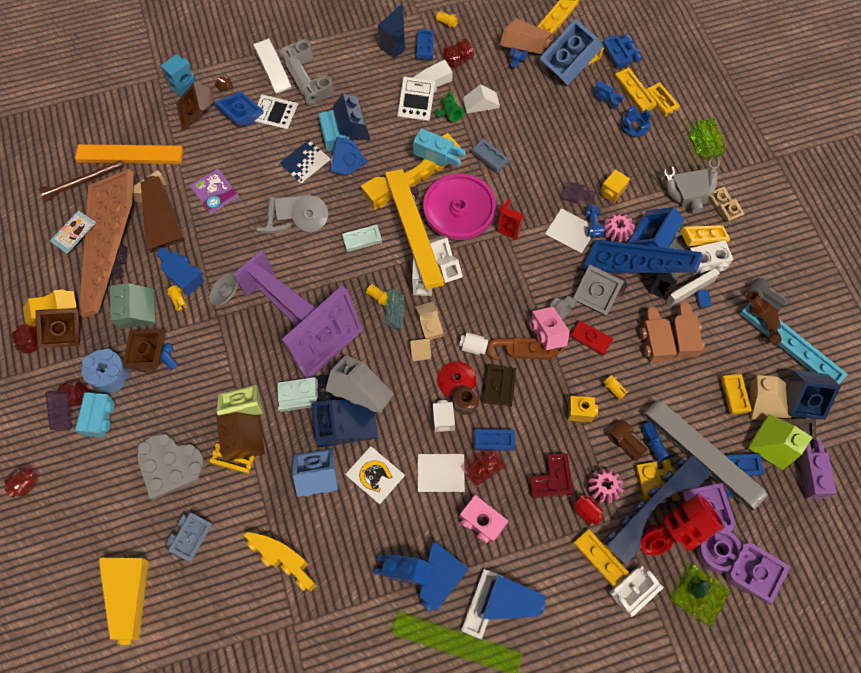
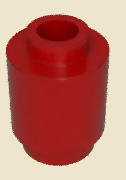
M582 495L573 505L576 509L575 512L589 526L592 523L596 526L604 518L602 515L604 510L590 497L587 498L585 495Z

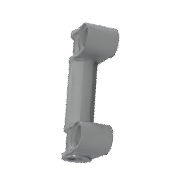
M301 39L280 50V57L284 59L285 66L301 94L305 96V101L308 105H315L334 94L332 81L329 76L322 75L311 81L302 66L303 63L309 62L313 58V52L308 40Z

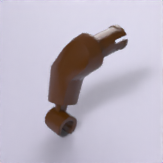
M750 291L746 295V299L750 303V312L764 321L768 331H773V334L768 336L772 344L780 343L782 337L778 329H781L777 309L766 300L761 299L757 291Z

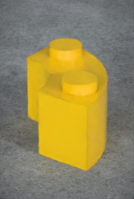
M60 289L54 290L51 294L44 297L28 298L23 307L25 327H35V310L76 308L74 291Z

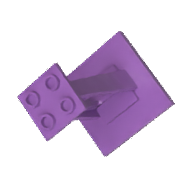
M261 250L245 265L240 267L233 276L246 296H249L258 288L296 326L282 341L301 375L305 379L312 378L363 331L348 290L343 286L338 288L321 305L315 308L272 276L275 272L265 253Z

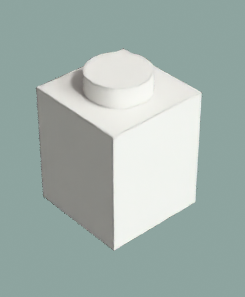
M440 400L433 404L435 432L455 430L453 402Z

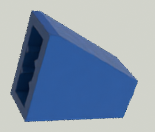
M434 542L428 563L434 565L429 587L422 586L419 596L422 600L421 605L429 612L432 609L435 612L439 610L468 572V568L438 543Z
M493 576L478 618L539 617L544 612L546 596L502 576Z

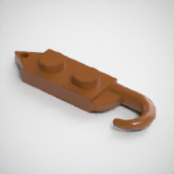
M497 338L490 341L487 345V353L494 360L500 359L499 356L493 354L492 349L495 346H506L508 355L516 359L552 360L554 356L565 350L562 347L545 350L542 343H539L538 339Z

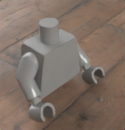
M709 159L707 163L710 168L709 172L708 169L675 174V169L670 166V174L668 175L666 169H663L662 175L667 177L665 182L668 194L676 202H680L682 207L691 206L693 213L702 212L704 210L702 204L708 202L709 197L713 195L717 186L718 172L716 168L720 165L719 159L716 160L717 164L714 167L711 166V159Z

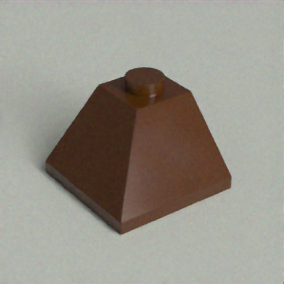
M193 82L176 102L182 130L185 131L213 105L215 101L212 88Z

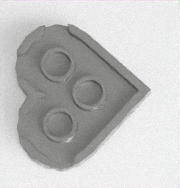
M165 434L152 436L138 446V463L149 498L152 501L198 481L203 468H205V459L198 449L190 444L177 446L176 442Z

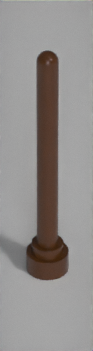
M117 161L52 188L44 186L39 188V192L44 201L47 202L52 200V197L59 192L122 168L124 162Z

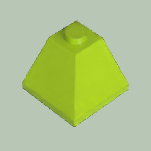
M768 414L747 448L756 454H760L763 459L780 470H784L803 454L813 437L796 426Z

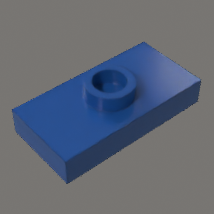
M417 29V60H433L434 30Z
M474 429V450L515 451V430Z

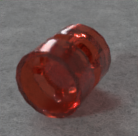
M466 38L456 42L455 45L452 44L443 49L444 58L452 69L460 66L462 62L466 63L474 58V50Z

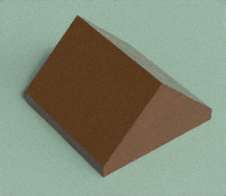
M78 308L35 310V330L38 348L79 345Z
M165 330L129 331L123 367L153 374L159 364Z

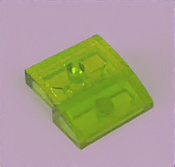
M690 564L670 601L703 624L712 627L732 590L716 578L709 577L697 566ZM701 579L710 583V590L702 598L695 599L691 586L698 584Z

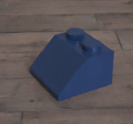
M401 5L378 25L379 48L394 59L405 50L404 18Z
M343 93L332 106L339 134L369 141L371 138L358 97Z
M793 370L786 386L788 414L794 417L826 420L841 386L829 374Z

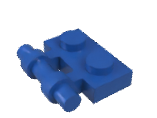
M627 33L621 36L622 39L615 35L602 41V45L616 69L631 64L633 59L636 62L642 60L641 52L638 48H635L633 39Z

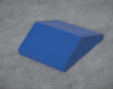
M242 91L217 100L214 103L238 125H251L264 113V110Z

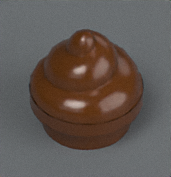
M221 73L215 85L221 91L233 89L229 76Z

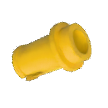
M439 11L436 21L452 28L457 25L458 18L455 15Z
M371 284L366 290V294L377 300L379 305L385 306L390 301L389 293L383 292L374 284Z
M177 285L168 288L167 295L171 297L177 311L183 310L182 305L186 308L187 303L181 294L182 289Z
M611 375L603 383L606 385L605 388L608 387L620 400L628 391L616 380L617 377L614 378Z

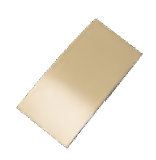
M725 187L715 190L713 195L709 197L713 207L727 222L745 214L738 201L731 199Z

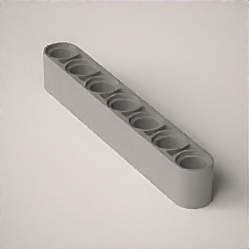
M657 399L643 413L644 417L649 422H652L655 428L687 456L693 455L711 472L710 476L718 483H722L728 492L751 511H754L768 496L767 492L662 401Z

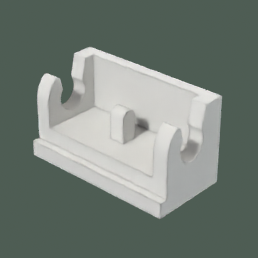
M638 565L609 593L619 608L633 617L663 587L650 570L646 571L642 565Z

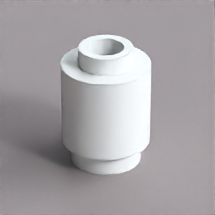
M467 332L466 336L462 335L459 346L463 347L462 351L485 355L488 340L484 339L483 336Z

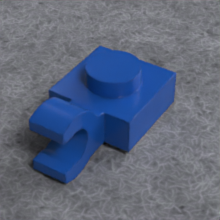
M512 47L509 56L513 57L511 66L517 68L519 60L525 61L529 51Z
M599 80L596 84L593 96L607 104L610 102L611 107L617 109L619 103L616 101L622 103L624 98L622 95L613 92L614 88Z

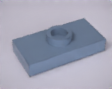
M482 139L472 148L471 153L496 173L509 163V158L485 139Z

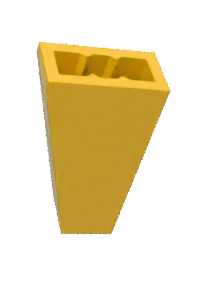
M100 558L99 564L110 639L117 640V645H131V641H139L149 561L143 558Z

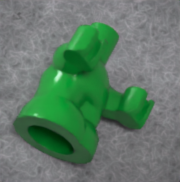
M448 91V94L445 95L446 97H443L440 101L444 105L443 110L436 108L434 113L438 117L447 115L450 121L457 122L464 116V110L456 104L454 95Z

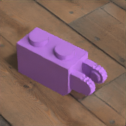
M816 439L813 442L815 453H812L809 442L802 454L803 457L799 460L806 499H826L836 494L829 454L825 453L822 441Z

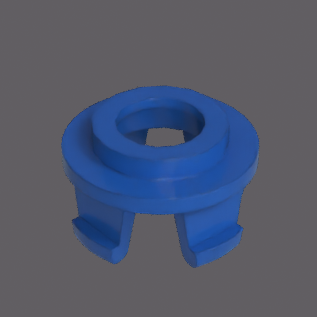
M633 106L627 110V114L622 119L621 126L626 134L640 137L649 131L651 113L647 109L643 113L636 112L637 108ZM631 122L640 124L638 130L632 129Z

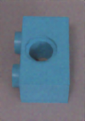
M176 54L163 63L161 68L169 87L181 97L191 84L195 82V76L190 71L191 66L189 62Z

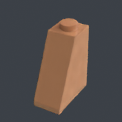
M516 18L504 29L500 45L542 54L551 46L552 40L550 38L552 33Z

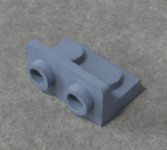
M187 512L186 515H181L176 524L179 526L175 534H170L165 544L168 545L167 551L191 562L212 524L191 512Z

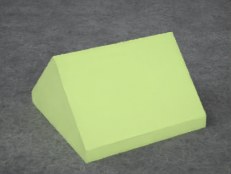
M257 385L218 394L217 414L224 415L235 412L253 416L263 414Z

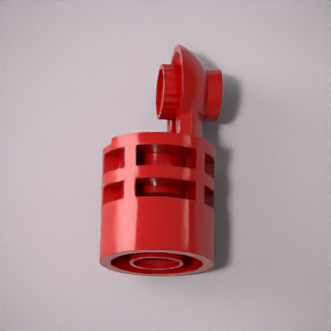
M698 493L663 517L664 523L660 526L650 525L646 527L643 531L640 548L643 553L656 556L667 552L676 541L677 543L680 542L687 552H690L723 530L725 526L710 503Z

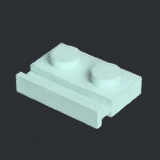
M313 377L279 382L278 410L284 412L312 408V403L317 402L318 398L317 379Z

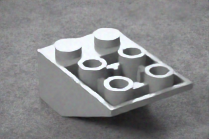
M347 355L330 371L326 391L336 397H342L353 404L362 405L373 412L379 413L382 412L394 395L364 362Z

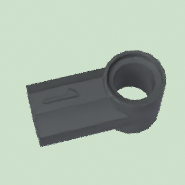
M756 278L745 292V295H747L750 291H757L760 298L773 305L778 312L787 301L785 297L771 289L769 282L763 278Z

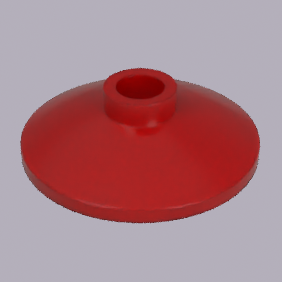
M450 362L439 371L438 386L442 393L450 398H454L455 392L461 387L475 388V372L466 363ZM455 375H459L461 378L459 380H455L453 377Z

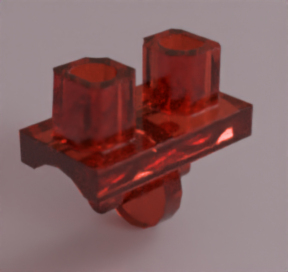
M494 449L464 471L475 487L506 468V464Z

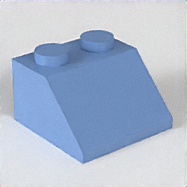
M333 448L293 455V480L297 497L338 490Z

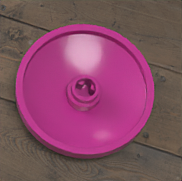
M460 173L450 174L435 181L427 190L423 203L424 216L429 226L441 236H446L453 240L471 239L485 232L492 224L496 212L495 196L491 188L475 176Z

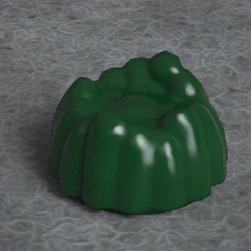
M701 579L698 584L692 585L691 591L695 599L702 598L710 590L711 584Z

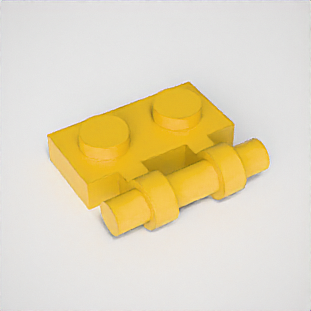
M670 460L662 461L664 469L660 470L658 469L657 462L635 466L644 501L649 497L647 494L649 490L655 485L659 486L662 483L661 477L669 470L671 472L674 470ZM679 492L671 495L673 502L681 500ZM665 498L662 502H660L659 504H664V503H666V502H667L666 498Z

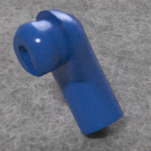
M166 343L162 346L160 359L171 371L178 364L170 356V353L174 350L173 347Z

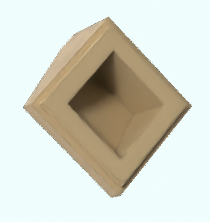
M429 339L410 342L413 361L431 359Z

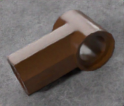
M620 420L607 432L611 442L616 446H621L635 461L649 449L634 434L633 428L625 420Z

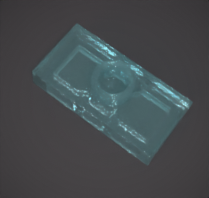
M394 288L388 289L386 325L397 331L402 330L404 294Z

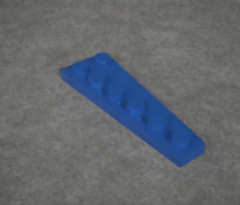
M595 240L582 270L586 273L588 266L591 264L608 273H696L703 255L702 252Z

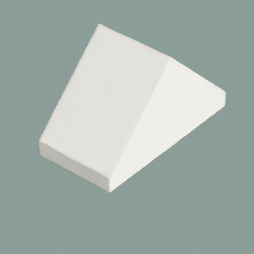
M481 84L463 97L466 113L500 108L496 92Z

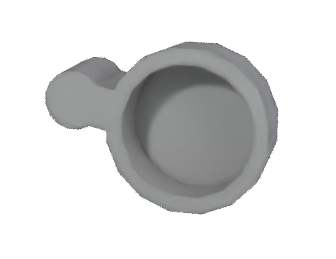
M567 296L565 300L556 298L549 307H554L561 319L564 320L577 301L570 296Z

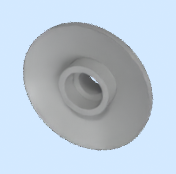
M304 196L294 204L292 218L295 225L301 230L315 232L326 224L328 209L320 198ZM308 210H311L313 212V215L311 217H307L306 212Z
M234 273L223 275L214 284L209 296L211 304L221 306L235 295L238 282L233 276Z

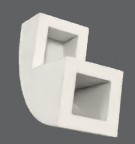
M440 236L429 240L444 282L463 277L459 261L452 255L448 238Z

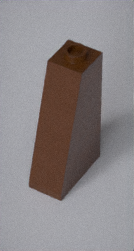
M149 176L144 179L145 181L141 182L146 248L150 253L185 241L159 176Z

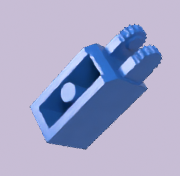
M165 248L158 249L157 256L162 262L161 270L173 284L182 289L184 294L187 296L191 295L204 283L201 276L203 274L197 266L192 267L189 264L190 261L183 254L180 256L176 252L170 253Z
M386 554L385 556L377 557V561L383 563L382 569H374V574L397 582L429 587L434 565L419 558Z

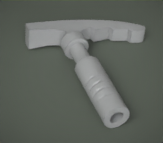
M274 197L269 198L266 227H257V234L277 233L292 227L291 223L273 227L274 223L272 220L275 215Z

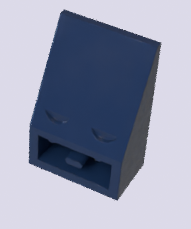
M327 400L312 403L315 436L319 448L378 439L375 412L367 407L353 404L349 400Z

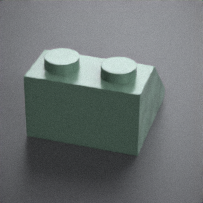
M130 283L110 286V316L112 323L118 329L156 324L155 290Z

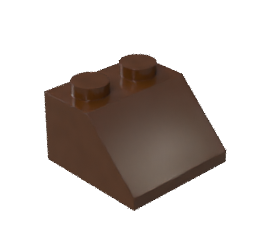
M238 412L216 416L220 453L224 462L265 454L260 417Z

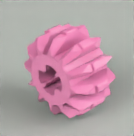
M619 212L616 216L611 214L604 221L605 238H611L610 241L615 240L626 243L632 236L635 228L634 224H631L632 218L627 219L626 214L621 216Z
M603 468L599 470V473L594 472L592 474L593 478L588 480V483L592 485L588 488V491L595 492L592 498L595 499L599 496V503H603L606 499L608 504L612 503V499L618 500V494L623 492V489L619 487L623 484V481H617L619 474L617 473L613 476L612 469H609L606 473ZM603 483H605V485H609L608 490L606 487H602Z

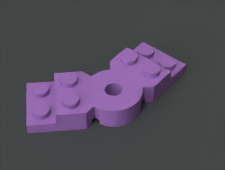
M722 483L682 491L680 494L683 503L698 493L701 494L714 508L725 526L723 530L697 546V556L701 564L712 572L725 573L727 582L743 592L751 593L768 605L773 604L790 566L752 543L741 545L739 539L731 532L736 523ZM717 545H719V546H721V547L723 548V550H724V554H723V555H720V554L717 552V550H716V546H717Z

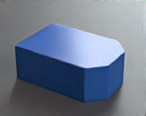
M700 290L696 295L699 308L711 307L709 291Z

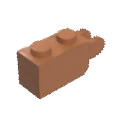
M684 302L677 309L676 318L671 325L677 351L675 358H697L705 348L704 340L701 339L700 334L702 326L701 322H698L697 315H693L690 304Z
M649 307L644 315L645 323L640 329L641 338L644 339L646 345L644 347L645 356L648 357L649 363L672 361L677 355L670 322L666 319H660L657 308Z

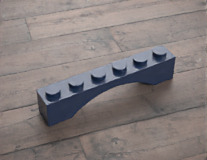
M693 455L682 456L675 463L677 467L672 472L669 470L661 478L663 482L649 490L647 493L649 497L644 502L641 500L634 506L635 512L630 517L626 515L619 522L620 527L616 532L612 530L605 537L606 542L603 545L622 564H627L640 550L644 525L655 507L665 498L676 492L698 488L711 474Z

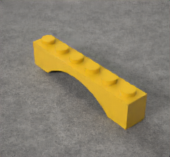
M449 133L442 136L446 139L454 141L453 145L458 146L460 148V146L449 135ZM424 159L414 169L404 173L410 189L414 188L422 180H427L435 172L443 170L445 166ZM375 177L361 186L362 196L373 210L385 206L387 202L393 199L386 177Z

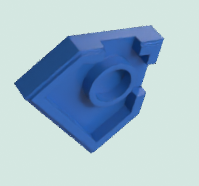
M336 137L329 172L347 176L368 163L359 151L355 141Z

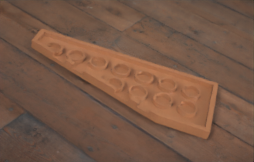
M126 169L88 186L86 216L96 223L84 237L79 316L84 318L99 313L132 205L134 172L130 169Z

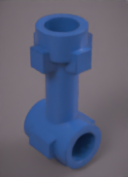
M590 205L586 208L585 212L586 216H590L591 226L587 228L588 236L599 238L604 236V226L598 225L597 216L600 215V210L596 205Z

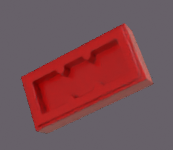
M581 320L570 338L602 356L605 355L613 341V338Z

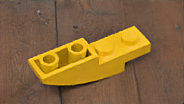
M247 532L244 535L248 539L246 542L247 546L253 552L258 550L262 554L260 559L268 567L272 564L277 568L283 563L280 567L288 575L293 573L296 576L297 580L295 583L303 591L307 588L311 592L317 586L303 572L308 563L288 546L260 534Z

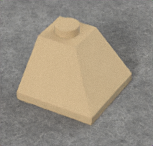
M757 375L750 382V406L752 410L750 412V420L764 421L768 414L779 419H791V416L788 414L787 383L778 377Z

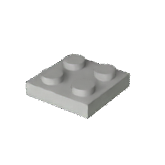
M590 264L573 299L608 315L624 280Z

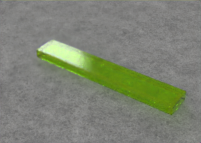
M399 612L391 633L392 635L505 673H518L523 656L522 653Z

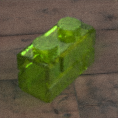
M712 118L706 121L695 122L690 135L693 140L695 139L697 153L701 155L703 160L721 157L726 149V145L716 120Z

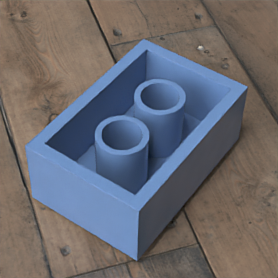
M575 18L539 59L568 86L604 46L593 33Z

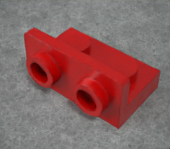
M507 199L506 203L501 204L498 210L497 232L517 240L520 235L524 215L516 210H511V200Z

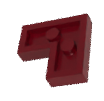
M568 453L547 455L549 475L529 478L532 499L573 495L574 490Z

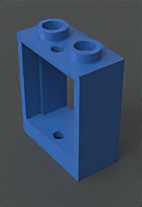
M675 207L647 210L627 243L668 248L684 218ZM660 227L655 237L650 239L656 228Z

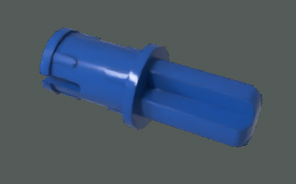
M653 423L643 424L641 428L648 440L647 445L652 448L657 461L661 462L668 459L670 456L662 443L663 439L659 437Z

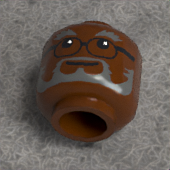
M466 386L459 388L455 392L453 399L455 410L462 415L474 413L479 405L477 391Z

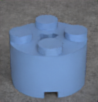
M110 349L97 350L82 360V376L84 380L99 392L105 394L115 393L125 385L124 382L128 379L129 369L123 367V360Z

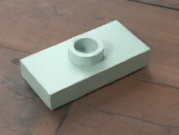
M377 225L342 234L347 252L382 243Z

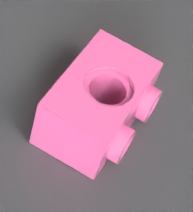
M549 307L532 311V318L529 322L530 328L536 333L539 343H542L545 350L567 346L570 331L555 308Z
M476 495L459 517L462 520L460 523L468 530H475L478 533L477 537L484 543L490 542L493 544L508 524L507 519ZM485 517L488 520V524L480 526L477 523V518Z

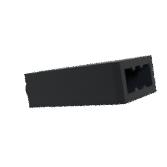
M677 231L668 248L687 250L688 246L680 231ZM656 273L649 293L667 299L677 282L679 273Z

